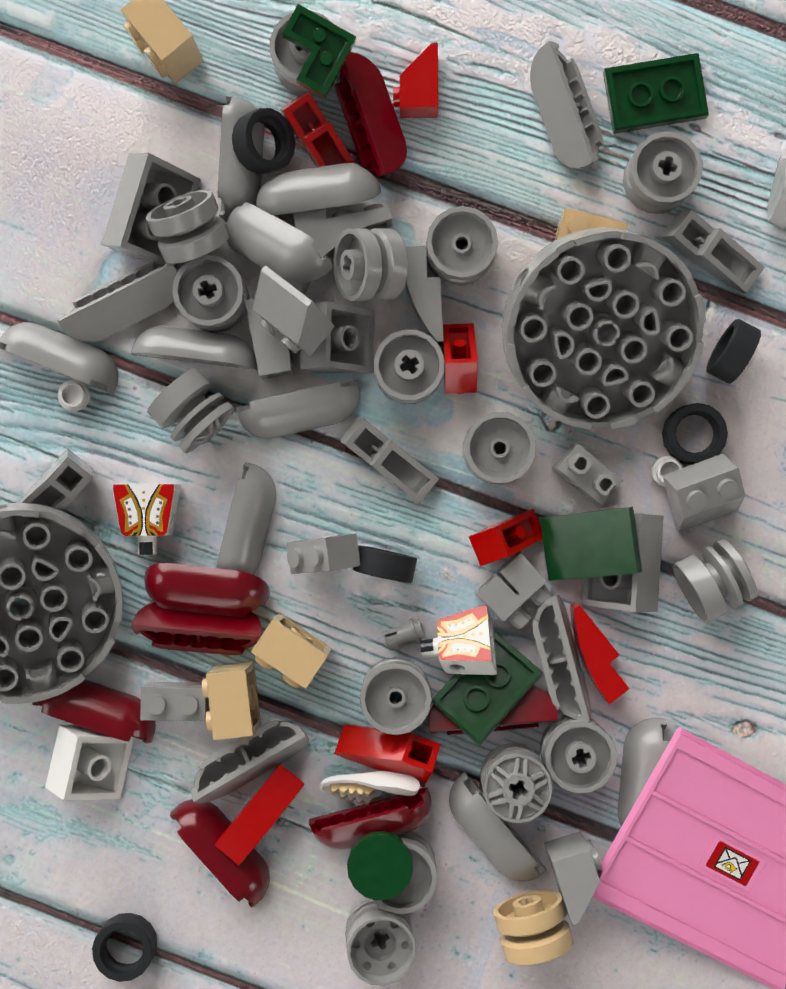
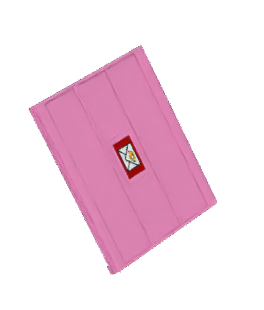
M678 727L601 862L602 869L597 870L600 884L593 898L773 989H785L786 784L695 736L689 731Z

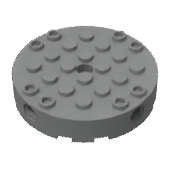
M601 227L580 230L563 236L544 247L526 264L516 278L503 312L502 342L504 353L510 370L523 391L538 408L550 417L564 424L592 430V428H610L611 430L623 428L638 423L637 420L648 416L652 412H659L688 383L699 362L704 345L702 338L704 323H706L705 307L702 295L699 294L696 283L693 280L692 273L665 246L643 235L619 228ZM605 324H609L607 333L598 337L597 329Z
M9 503L0 505V701L5 704L32 703L58 696L83 682L86 676L98 664L103 662L115 642V636L121 623L123 609L122 590L117 570L109 551L100 538L83 522L72 515L49 506L32 503ZM19 597L20 599L27 600L30 605L24 609H18L13 607L11 603Z

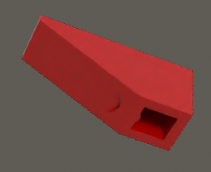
M344 725L334 754L378 771L413 776L419 781L421 787H425L433 772L441 744L413 733L392 735L382 733L376 728Z

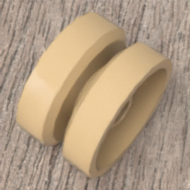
M534 890L520 893L500 902L493 910L497 929L503 934L500 940L505 960L511 964L534 965L551 961L565 954L574 944L569 923L563 920L566 916V910L562 895L554 890Z

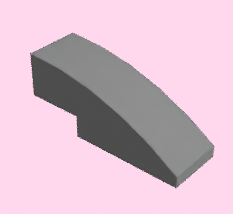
M692 209L678 211L661 236L692 262L742 293H748L765 268L721 228L713 229Z
M406 246L408 271L405 286L407 294L425 332L439 346H443L440 277L427 278L426 246Z
M360 416L340 439L344 445L419 504L439 480V478Z

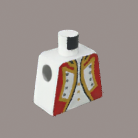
M113 485L122 536H138V555H157V536L172 535L174 531L180 485Z
M487 605L440 618L437 621L438 637L420 641L423 659L439 657L445 673L497 674L493 621Z

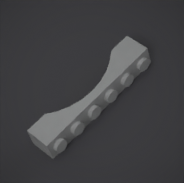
M67 448L18 503L39 504L61 510L93 478V469Z

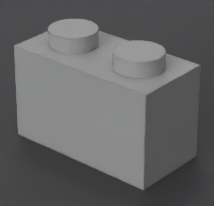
M356 533L287 542V560L290 565L291 574L326 572L361 566Z
M148 682L141 687L140 720L206 721V712L210 711L209 698L204 699L202 682Z

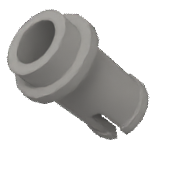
M411 618L407 624L383 631V635L386 637L384 638L390 651L413 641L420 643V639L426 637L420 619L414 621Z

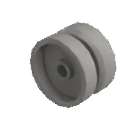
M314 12V13H316L317 15L323 17L324 19L330 21V20H329L327 17H325L323 14ZM292 13L288 14L274 27L270 38V55L276 74L281 84L290 92L297 95L310 92L312 96H318L296 83V78L310 53L283 38L282 32ZM339 72V74H338V76H337V78H336L334 84L338 81L339 76H340V72Z
M662 131L647 137L638 145L624 169L623 186L628 199L635 207L647 213L663 214L675 210L696 189L702 177L703 161L699 149L689 138L677 132Z
M198 190L177 196L160 204L147 214L145 219L152 234L162 237L157 246L166 263L176 264L199 258L222 246L229 239L230 235L224 219L215 216L219 207L213 192L210 190Z
M459 206L449 208L435 218L428 231L426 257L428 266L436 277H440L446 284L464 286L473 284L486 275L493 264L498 245L496 228L489 217L476 208ZM461 243L462 247L466 245L467 248L463 250L458 249L456 244Z
M347 228L341 232L336 242L333 259L335 282L340 294L349 301H367L369 299L378 301L393 300L400 295L407 278L408 258L403 239L395 229L373 228L369 230L364 228Z
M203 255L190 260L181 266L174 278L172 293L176 307L189 322L203 331L218 333L230 330L241 322L247 312L244 301L250 299L247 284L233 264L222 257ZM213 291L215 296L209 299L208 295Z
M401 330L390 334L379 345L374 356V373L379 388L389 399L401 404H417L427 400L437 391L444 375L445 358L440 346L430 335L419 330ZM407 363L413 364L415 372L411 374L409 370L403 371L404 365Z
M493 412L481 417L468 430L463 441V458L468 470L477 479L489 484H505L521 478L531 468L536 456V440L531 428L520 417L508 412ZM503 443L505 446L502 449L505 452L503 454H496L493 449L494 444Z
M399 657L383 659L372 666L364 677L360 694L362 713L369 724L382 733L392 735L409 733L420 726L429 714L432 700L429 681L421 667L409 659ZM397 691L402 695V699L398 700L395 697L392 700L390 699V694Z
M563 715L558 718V721L551 723L543 733L540 742L541 759L552 780L564 790L576 794L591 793L603 787L613 776L617 764L616 747L609 734L592 718L590 722ZM582 749L581 753L577 755L576 750Z
M412 831L398 835L412 854L413 873L408 886L401 894L389 900H373L385 911L396 914L413 913L425 906L434 895L437 884L435 853L426 839Z

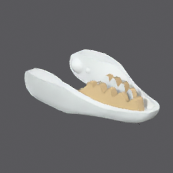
M375 771L330 776L320 783L319 789L323 793L348 800L359 806L362 804L369 805L373 801L396 796L393 794L413 796L418 793L420 783L415 777L410 775Z

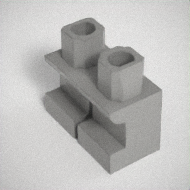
M579 443L577 445L571 444L551 468L573 487L577 486L576 489L597 507L603 506L623 482L620 477Z
M517 552L497 570L517 593H514L494 573L475 591V594L503 621L507 620L520 630L531 619L521 608V605L530 598L540 607L552 595L544 585L546 581L521 552Z

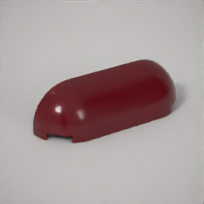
M350 52L340 71V83H335L337 97L361 164L365 169L370 168L376 173V176L388 175L398 170L404 164L407 156L406 141L379 69L363 55Z
M159 563L148 567L144 575V585L147 594L156 602L157 606L167 610L227 617L248 616V612L257 609L262 604L265 605L270 596V588L264 580L243 571Z
M156 602L141 608L132 621L134 633L136 635L141 633L146 638L152 640L151 646L222 655L243 654L244 649L256 645L261 637L262 629L259 618L252 611L248 612V616L227 617L167 610L157 606Z
M86 679L58 696L32 702L34 706H43L41 712L48 716L119 740L129 742L130 738L134 737L147 744L151 743L154 738L156 722L153 720H140V698Z
M533 686L493 732L539 727L538 723L541 722L554 723L558 721L556 706L553 705L550 696L544 690ZM434 705L432 706L428 719L429 732L431 734L447 731V735L465 734Z
M428 787L419 789L418 793L413 796L396 795L373 801L369 805L362 804L309 819V826L314 836L323 845L332 849L352 848L356 842L371 832L385 831L398 836L416 830L425 822L430 813L431 795Z
M191 799L180 803L170 812V818L176 819L182 827L177 833L186 845L237 901L240 902L245 898L249 901V906L251 908L254 907L266 894L270 882L267 863L254 848L238 866L214 846L231 824V821L211 802L195 803Z

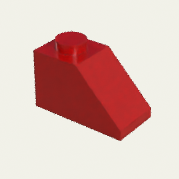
M431 43L400 74V87H393V107H400V118L438 117V43Z
M474 323L443 324L445 394L477 393L478 358Z
M534 509L525 511L469 536L480 566L509 557L543 539L541 526Z

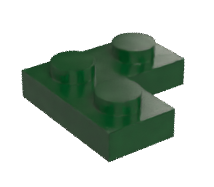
M297 4L282 32L284 39L310 53L296 78V83L326 99L356 42V36Z

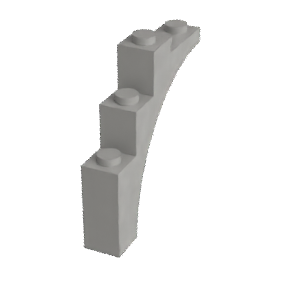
M382 204L369 205L364 208V211L352 213L350 210L334 213L332 218H327L325 208L293 213L295 227L313 238L315 241L311 246L315 248L322 258L328 256L329 259L334 257L336 242L341 232L347 228L371 230L373 228H389L393 226L390 206L383 207ZM288 282L304 295L311 282ZM255 293L252 295V299L244 301L259 376L264 380L294 374L292 350L281 342L284 336L278 331L273 336L259 324L262 318L253 310Z

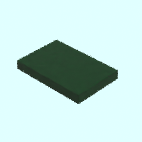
M699 53L605 68L603 71L613 134L701 120L709 116Z
M633 506L540 518L548 581L642 572Z
M496 631L493 633L497 674H455L431 700V703L479 747L544 673Z

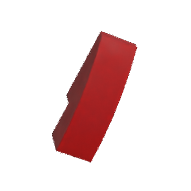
M304 92L280 109L317 167L355 163L330 121H327L310 92Z
M574 602L570 605L571 625L580 658L592 683L603 699L610 705L630 689L610 664L620 655L580 604Z
M279 764L276 766L214 846L239 866L305 784L283 765Z

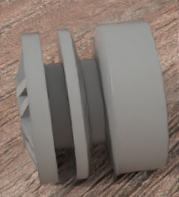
M197 367L183 373L169 384L154 399L147 411L162 429L170 427L175 423L178 424L170 438L175 442L184 438L179 447L186 454L211 440L224 427L226 421L235 410L229 402L220 405L224 399L220 392L211 395L207 399L205 398L212 384Z
M724 538L715 541L713 548L710 546L703 547L704 563L696 555L690 554L672 565L673 573L685 598L697 616L706 624L727 613L724 598L734 607L738 608L742 606L743 599L749 602L758 596L756 584L746 562L733 545Z
M513 742L502 744L490 751L482 762L480 771L482 790L486 803L495 815L504 821L519 824L532 821L545 811L550 803L553 788L550 774L534 750L526 745ZM521 780L523 788L517 787L515 792L512 791L510 784L516 785Z
M373 899L361 902L352 910L347 919L345 931L347 956L351 969L359 979L370 985L386 986L401 980L409 973L415 962L416 944L408 914H396L385 911ZM379 931L380 934L384 936L379 938V936L374 933Z

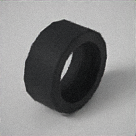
M259 108L240 117L232 133L233 150L239 162L247 170L256 174H268L280 170L288 165L294 156L296 145L294 131L289 121L280 112L272 108ZM257 122L264 124L274 137L276 148L274 157L271 160L264 159L257 152L253 144L252 131L254 124Z
M735 319L725 330L713 349L706 366V372L728 384L734 382L755 353L761 338V330L741 319Z
M702 403L684 405L673 411L664 422L662 430L663 444L670 456L686 464H695L719 455L725 447L728 437L727 425L720 412L712 406ZM687 416H701L712 426V442L702 452H688L677 441V426Z
M358 545L361 566L353 567L354 571L393 581L413 582L417 563L416 557Z
M122 913L110 918L98 932L93 943L92 954L96 967L108 979L118 982L131 981L141 976L154 958L157 949L156 932L150 922L137 914ZM125 929L133 932L140 938L144 950L137 962L124 964L116 961L110 955L107 949V941L113 932Z

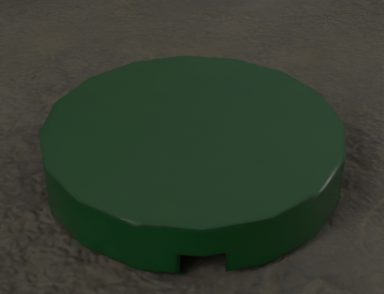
M385 831L371 832L361 838L351 848L347 861L348 877L353 887L364 897L376 901L389 900L401 894L408 886L413 873L412 854L406 844L403 843V840L397 835Z

